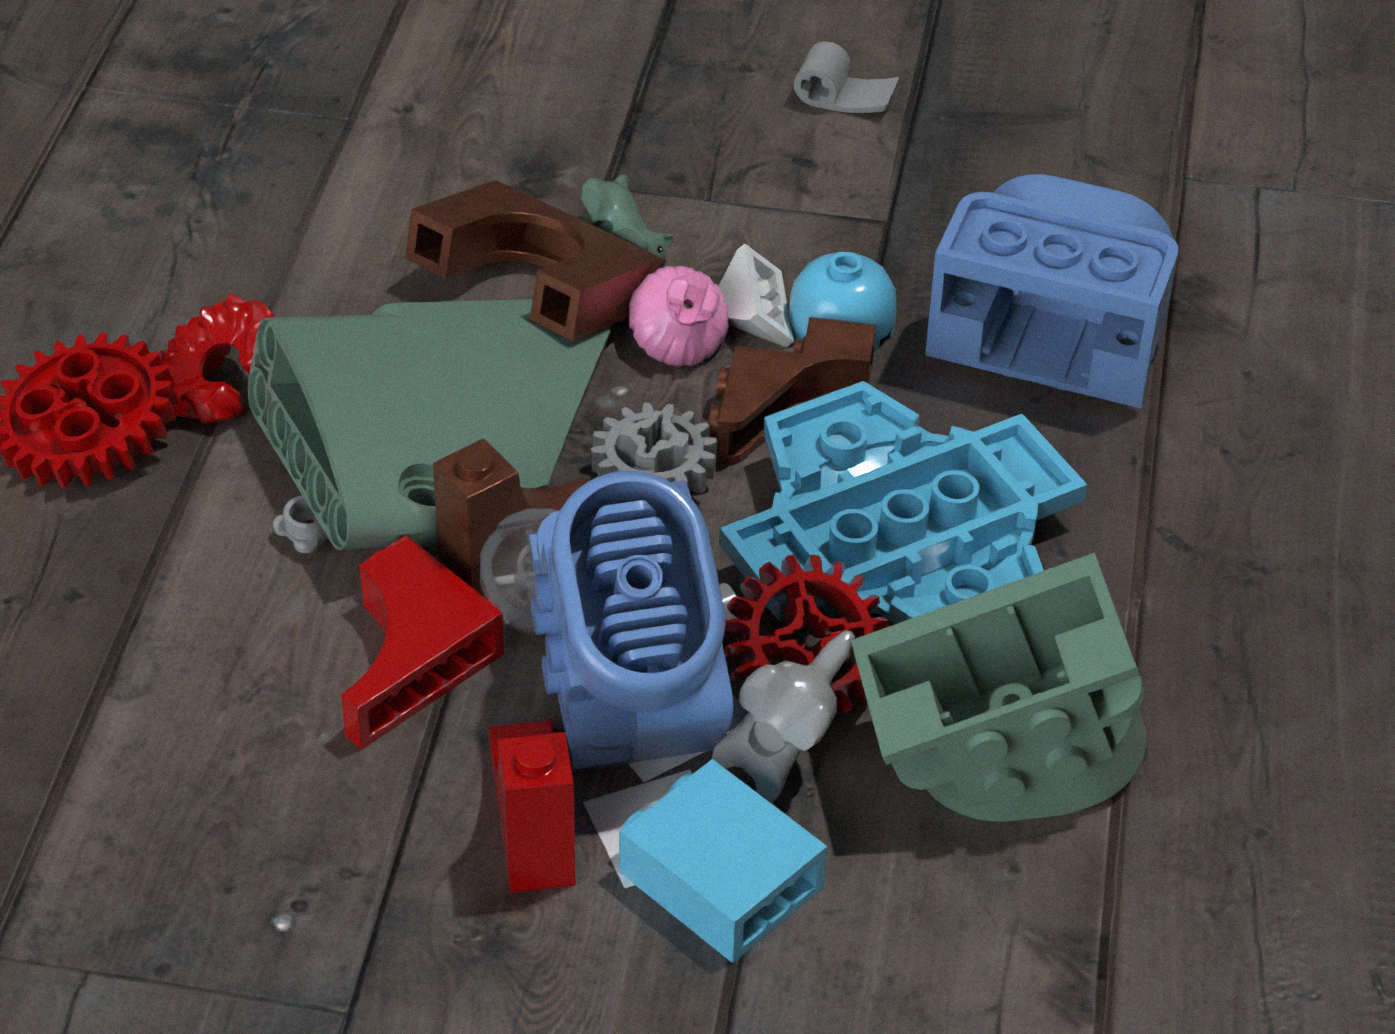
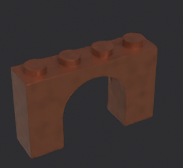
M497 180L411 209L405 259L444 278H449L491 262H524L544 267L537 270L530 321L571 341L629 318V303L633 292L648 274H653L657 269L661 268L662 262L661 257Z

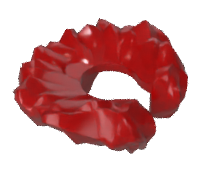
M228 294L226 301L220 300L212 307H201L198 317H191L187 325L180 324L176 327L175 338L168 340V349L160 351L164 365L168 366L175 383L174 389L178 397V403L173 405L172 408L176 416L186 419H199L202 423L208 424L219 421H231L237 416L247 413L243 397L236 389L226 382H210L204 378H208L211 371H215L224 362L225 356L230 354L231 346L238 349L240 363L249 375L259 324L263 318H275L274 314L264 303L258 300L245 302L235 294Z

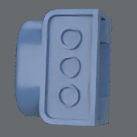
M1047 174L1019 176L1005 182L993 193L976 192L963 197L958 203L935 252L925 356L1141 408L1144 402L1149 367L1153 364L1158 353L1161 333L1167 319L1178 257V245L1173 239L1169 226L1151 205L1134 195Z
M617 471L598 476L578 488L568 498L561 510L547 516L542 521L537 534H530L528 538L535 572V597L531 598L532 620L536 635L546 634L545 647L547 656H542L543 679L547 694L558 693L572 772H583L629 763L713 751L715 745L728 733L733 719V698L722 645L725 631V610L705 520L697 505L691 499L689 488L684 480L670 482L657 475L640 471Z

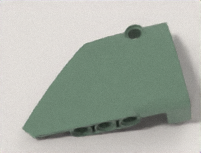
M533 299L390 303L376 309L371 315L263 318L257 331L248 379L249 405L255 419L332 545L337 550L388 547L407 535L428 553L435 556L439 551L433 462L484 438L519 472L521 487L534 489L548 488L581 401L615 324L571 341L530 321Z

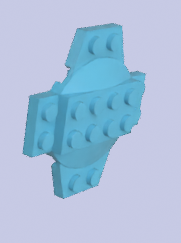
M865 381L764 417V437L780 493H775L771 509L720 527L719 545L745 579L750 576L761 581L759 569L762 565L771 562L781 572L782 560L788 555H795L802 570L811 555H819L822 561L823 573H826L836 561L843 562L844 573L841 580L846 584L857 575L864 576L865 583L857 591L862 600L870 595L880 597V604L869 613L880 614L892 623L898 624L1044 571L1036 548L1031 545L1036 521L1085 502L1087 483L1023 414L974 432L952 426L949 436L932 434L918 426L919 414ZM785 594L771 599L766 604L778 622L784 620L783 610L788 606ZM814 596L816 606H822L830 618L840 615L829 603Z

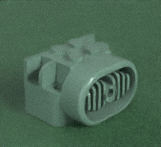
M1095 553L851 640L885 764L892 763L899 780L909 788L926 789L938 802L959 814L980 820L1002 822L1071 814L1100 804L1117 794L1129 783L1142 763L1147 740L1145 724L1139 710L1145 697L1144 685Z

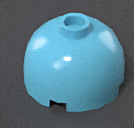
M836 252L822 255L809 262L793 282L790 294L789 320L795 338L804 339V336L806 337L810 317L876 325L874 351L880 348V340L888 334L891 338L895 332L897 313L896 288L885 269L871 258L853 252Z

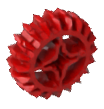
M814 554L807 559L803 570L795 555H788L782 560L781 572L771 562L765 563L759 569L761 581L748 576L740 584L742 593L746 598L734 596L727 604V609L738 619L725 621L724 635L738 639V642L729 644L723 649L725 659H741L743 664L730 674L731 681L734 683L743 681L757 668L770 664L767 659L780 658L807 666L830 640L843 631H852L856 639L888 627L889 620L882 617L871 618L869 614L872 609L880 604V597L870 595L862 600L857 591L865 583L864 576L857 575L846 584L841 580L844 573L843 562L836 561L826 573L822 572L820 556ZM785 594L788 606L783 610V628L774 630L770 635L759 637L760 619L767 602ZM814 596L829 603L842 618L834 619L824 616L818 610ZM802 627L807 628L805 635L811 631L815 638L824 637L808 651L804 649L806 642L799 646L795 639L787 640ZM853 647L850 650L848 664L843 674L837 681L830 683L837 698V713L840 715H844L852 710L850 696L860 701L866 698Z

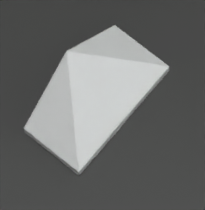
M743 244L737 249L718 286L724 294V301L728 304V325L783 347H788L794 342L789 320L782 272L748 245Z

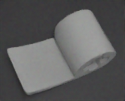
M823 41L816 43L810 48L794 80V90L804 103L814 107L847 113H875L887 109L898 85L899 77L869 80L849 78L850 58L847 52L833 42Z

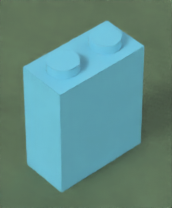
M713 759L692 775L686 774L680 777L664 797L647 810H639L632 814L624 823L622 829L619 830V872L732 963L820 892L825 885L827 845Z

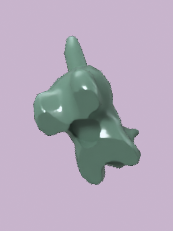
M621 174L614 181H601L596 178L586 180L581 187V200L588 211L576 218L661 257V265L667 262L665 258L666 248L674 242V236L669 233L651 231L645 225L639 214L637 202L628 190L629 179L627 175Z

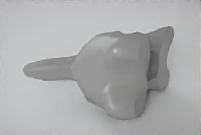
M843 631L830 640L807 666L790 661H783L776 665L767 664L757 668L742 684L739 693V703L749 712L732 731L715 745L712 758L725 769L733 766L743 768L748 775L753 777L757 793L769 802H775L781 794L791 767L800 751H806L821 741L837 712V698L830 683L852 648L851 640L855 639L852 631Z

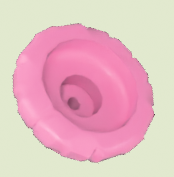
M666 266L657 269L653 274H648L633 292L629 303V328L634 331L633 336L648 356L659 362H664L666 365L675 367L686 365L690 367L702 363L705 358L710 359L725 340L729 328L728 304L724 301V294L718 285L714 284L706 274L685 266Z

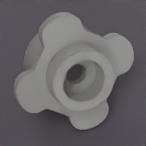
M302 495L291 499L285 505L283 515L277 516L273 521L274 532L277 535L287 536L294 542L295 550L301 553H310L317 550L318 546H321L328 538Z

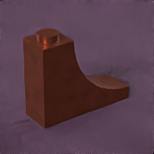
M484 438L433 462L439 562L482 596L534 570L528 540L529 535L537 534L542 521L551 513L561 510L568 498L589 480L583 476L572 482L550 488L534 489L521 487L519 472Z

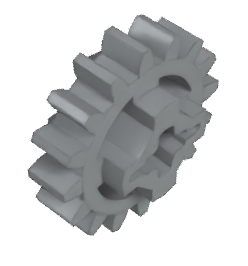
M644 403L642 412L637 414L624 407L621 409L620 421L606 417L603 420V431H594L593 448H591L592 472L598 473V476L617 471H640L657 475L670 482L684 480L690 490L702 494L705 491L706 479H714L717 441L716 438L710 437V425L708 423L694 425L695 413L692 411L685 412L681 416L674 415L673 404H667L662 411H654L650 403Z

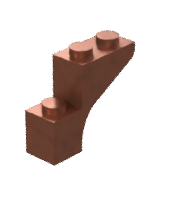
M810 317L805 339L795 338L793 352L735 346L730 368L721 367L719 371L716 398L717 401H722V406L712 405L709 415L710 437L717 440V463L728 465L741 463L766 441L764 437V417L862 381L870 384L876 325Z

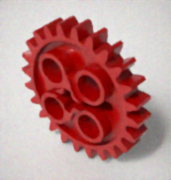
M101 332L93 344H87L83 334H80L75 340L74 347L66 348L58 340L54 344V354L47 356L40 351H35L33 353L36 361L34 366L29 367L21 364L15 366L19 380H2L0 383L6 394L0 396V454L8 468L16 467L22 479H26L34 474L39 486L46 485L56 476L61 489H66L73 477L80 476L84 486L88 487L93 480L94 473L102 472L105 478L112 480L114 479V466L122 464L131 470L135 468L132 456L136 452L152 455L154 451L149 440L166 439L168 434L163 423L176 420L172 406L178 403V397L168 366L164 365L158 351L149 353L146 342L140 341L131 346L128 336L125 334L117 338L113 344H110L106 332Z

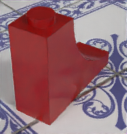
M407 535L385 549L376 551L369 559L359 564L363 607L375 618L385 634V640L380 653L372 666L353 686L341 694L345 736L361 750L504 655L503 612Z
M552 720L490 726L489 743L510 893L575 886L574 783L566 733H554Z

